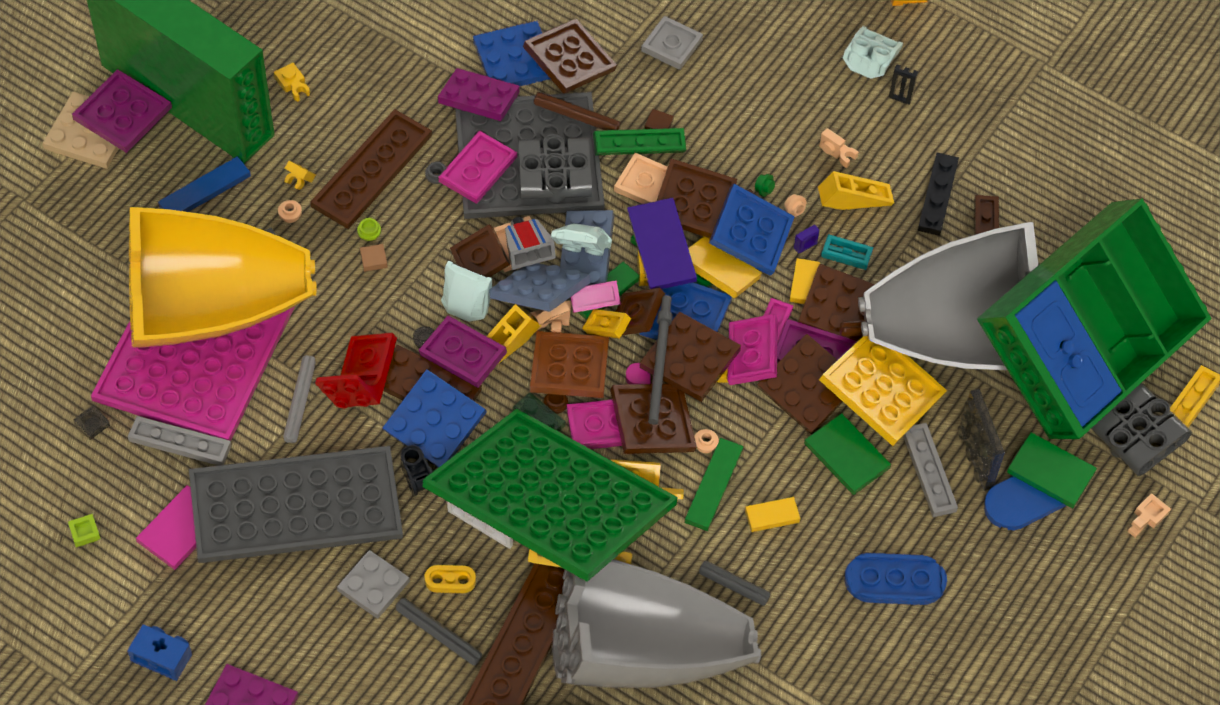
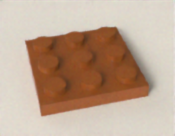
M537 331L530 392L604 398L609 337Z

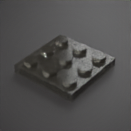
M976 389L970 391L965 402L964 413L961 415V423L958 426V435L960 440L965 442L967 459L972 461L974 465L975 479L978 483H981L982 489L985 491L994 486L1005 452L981 391Z

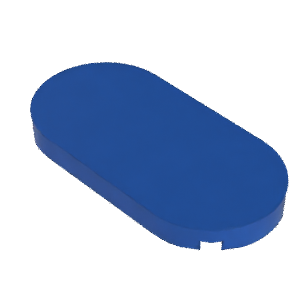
M1013 476L993 486L988 491L985 498L984 511L989 521L999 528L1002 526L1007 528V530H1018L1067 505Z
M863 553L850 561L851 563L847 565L844 576L845 585L850 594L856 599L868 603L927 605L937 601L943 595L947 585V575L944 568L940 567L933 558L924 555Z

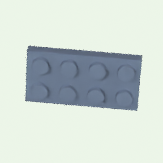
M613 210L567 211L565 226L582 224L600 227L612 239L614 212ZM585 247L581 248V252H572L562 248L560 268L576 269L582 273L590 274V284L588 285L607 282L611 248H605L602 256L585 252Z

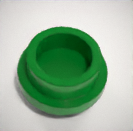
M761 174L756 180L755 191L763 197L771 194L775 188L774 178L770 174Z

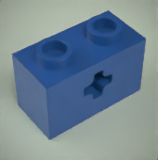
M144 624L127 650L131 662L175 681L179 679L192 656L187 640L180 636H169L159 627H148Z

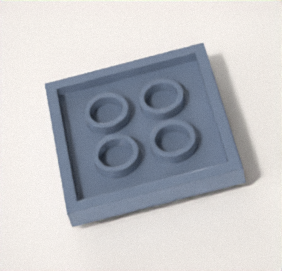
M536 263L522 267L504 280L499 281L497 285L489 289L490 298L550 312L590 284V274L582 273L576 269H563L557 265L549 266Z

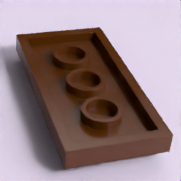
M396 345L383 390L403 401L426 369L473 401L476 400L482 391V385L477 388L428 359Z

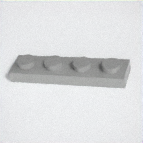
M136 416L128 434L129 442L218 466L224 465L232 446L229 440Z
M927 423L914 425L903 437L932 517L955 513L958 506Z

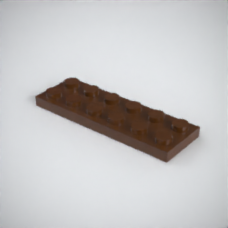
M394 109L310 201L311 208L349 230L432 137V130Z

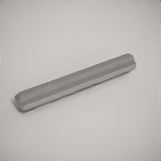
M305 355L302 357L283 435L284 441L287 443L297 442L316 364L315 357Z

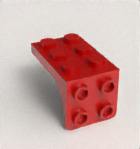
M394 333L351 336L341 375L317 377L315 384L337 408L345 409L354 406L368 407L369 405H379L397 337Z

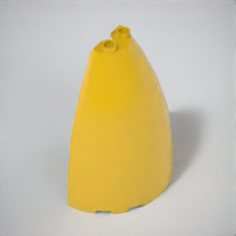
M130 207L129 304L131 343L133 348L174 345L220 337L252 327L285 312L312 296H316V281L311 279V274H315V260H310V250L251 225L218 216L169 209Z

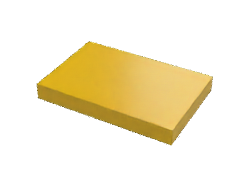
M708 237L701 238L688 248L695 273L733 298L738 297L761 278L762 272L709 243L710 238Z

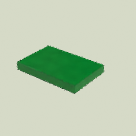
M840 414L809 436L804 442L810 451L852 495H855L891 467V463L843 414Z
M1031 432L1010 464L1007 473L1073 509L1097 468Z

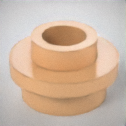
M794 194L785 201L784 208L787 213L796 217L805 211L807 201L803 196Z
M287 200L279 205L278 214L283 221L293 223L301 216L302 208L298 202Z
M702 429L694 436L697 449L702 453L714 451L719 442L717 434L709 429ZM707 438L710 439V441L705 442L702 439Z

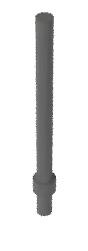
M668 295L662 297L661 311L658 312L657 317L659 330L648 420L652 425L658 424L668 329L672 323V313L670 312L672 298Z

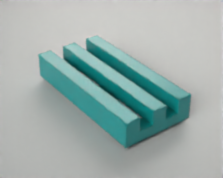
M828 234L821 257L867 270L873 247ZM830 244L837 245V246L844 247V248H839V247H836V246H832V245H830ZM852 250L857 251V252L864 253V254H866V255L853 252Z

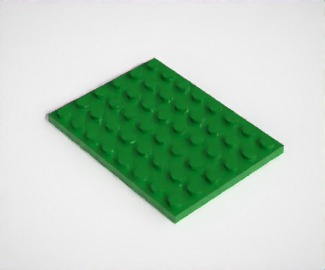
M515 409L423 479V488L586 582L674 508L678 500L677 496L518 409Z

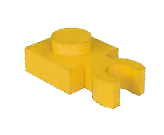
M293 62L273 72L274 78L286 93L292 90L295 101H300L299 92H304L307 96H310L309 87L305 84V77Z

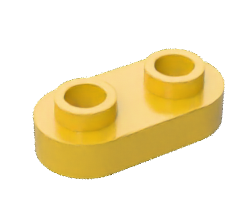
M434 565L426 570L424 576L426 587L436 593H468L476 585V574L468 566ZM435 579L442 580L440 583H434L433 581ZM462 579L468 581L466 584L459 583Z

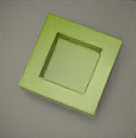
M93 514L68 521L76 548L101 540Z

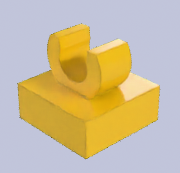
M288 161L284 168L291 172L285 177V182L291 184L293 179L297 178L294 188L299 190L304 187V180L312 183L316 174L292 161Z

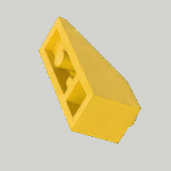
M833 171L818 186L821 203L825 207L846 210L892 206L894 204L890 184Z
M515 304L487 337L506 347L507 353L500 362H502L524 345L541 325L526 309Z

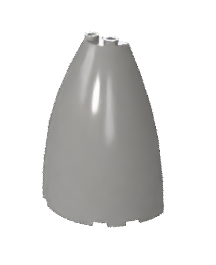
M1033 222L997 228L949 242L920 255L890 273L865 291L863 297L858 298L859 311L864 312L865 322H861L862 335L868 336L871 342L932 363L965 369L1007 370L977 318L1038 266Z
M614 559L588 582L564 570L562 579H565L562 589L563 594L558 595L555 611L558 618L556 629L553 630L554 669L557 678H561L562 683L603 688H657L699 681L727 673L751 663L758 664L760 661L761 649L758 648V632L755 630L753 618L696 588L660 573Z

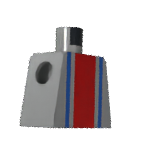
M516 217L511 221V225L505 228L512 270L556 258L554 240L537 219L524 221L522 217Z

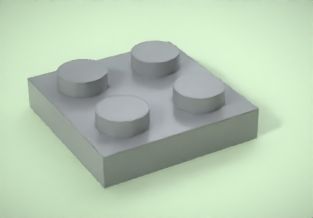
M663 16L643 43L641 51L681 70L703 40V34Z
M369 550L337 586V590L378 619L409 584L410 577Z

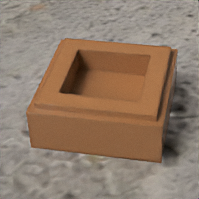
M383 244L360 248L364 272L388 268Z

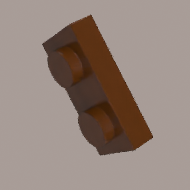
M975 195L974 235L999 228V197Z

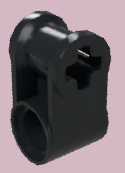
M409 445L401 451V469L412 495L417 496L418 492L425 490L423 488V479L433 471L429 467L422 450L415 445ZM411 458L417 460L414 463L407 462V460Z

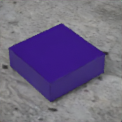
M815 224L796 234L794 249L798 254L817 244L820 230Z

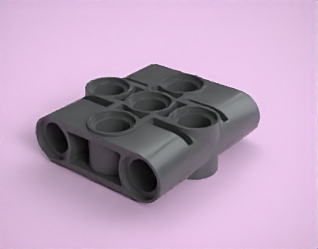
M549 134L544 139L518 140L521 199L547 198L551 202L558 203L563 201L565 197H592L588 138H562L558 134ZM542 184H545V190H542Z
M1143 383L1138 385L1091 428L1108 445L1110 453L1120 458L1137 476L1145 474L1183 445L1192 434V431L1170 410L1169 404L1163 399H1158ZM1126 410L1127 413L1121 414L1118 413V411ZM1161 412L1163 415L1156 416L1153 413ZM1138 426H1141V427H1143V428H1145V429H1143V430H1136V429H1134V428H1135V427H1138ZM1124 441L1126 443L1123 445H1118L1115 442ZM1153 443H1159V444H1161L1162 446H1160V447H1153V446H1151V444H1153Z

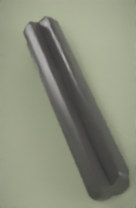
M708 561L702 563L699 569L701 575L763 606L769 601L771 594L769 591Z

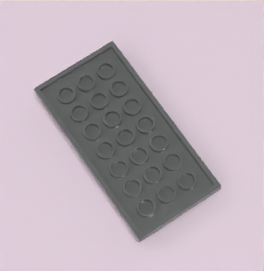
M390 446L189 469L198 563L403 539Z

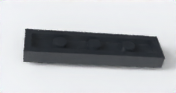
M936 153L917 231L937 236L941 235L959 157Z

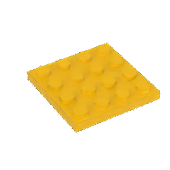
M863 336L819 379L892 446L947 392L941 384L908 355L871 342L868 336Z

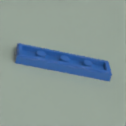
M237 156L158 201V205L161 209L190 212L251 177L250 171Z

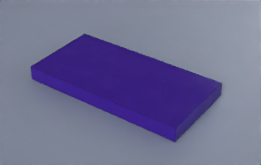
M670 198L627 207V213L649 289H665L697 282V276L674 199Z

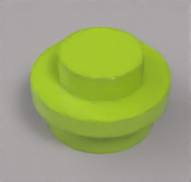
M366 218L358 225L357 232L361 239L372 241L380 236L381 226L375 219Z

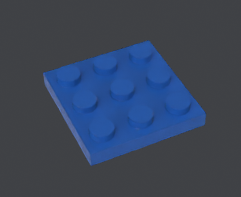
M538 21L473 36L474 46L487 77L519 85V87L550 79L523 48L525 40L542 33Z
M733 184L729 189L709 243L771 276L775 272L795 216Z
M696 283L662 289L665 295L672 298L670 310L672 320L680 311L719 332L732 301L730 295ZM658 312L650 332H643L639 335L654 340L658 339Z
M426 369L383 426V430L405 446L415 445L419 447L425 459L439 468L457 453L487 411Z

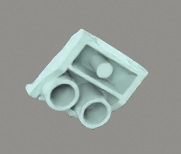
M862 26L846 48L843 59L850 70L870 79L883 76L891 61L900 52L903 43L887 38Z
M570 224L555 229L551 233V238L568 251L581 252V248L585 247V252L602 256L605 248H611L612 239L600 227Z
M448 261L444 271L445 282L441 299L447 313L468 322L484 319L489 308V289L492 288V278L484 277Z

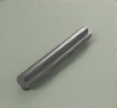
M402 598L397 603L396 610L467 662L477 665L481 660L482 653L412 602Z

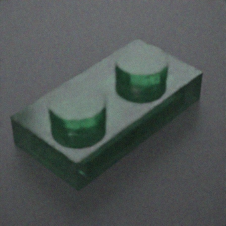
M531 392L513 406V411L518 409L558 432L565 427L566 421Z

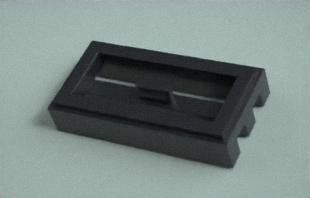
M896 64L888 98L910 105L918 71L914 70L911 73L909 72L910 68L905 67L902 70L900 69L901 65ZM902 76L899 95H896L898 77ZM907 79H910L907 98H905L904 93Z

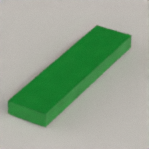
M684 128L594 131L593 133L595 155L684 153L686 151Z
M720 438L684 523L705 531L709 530L744 446Z

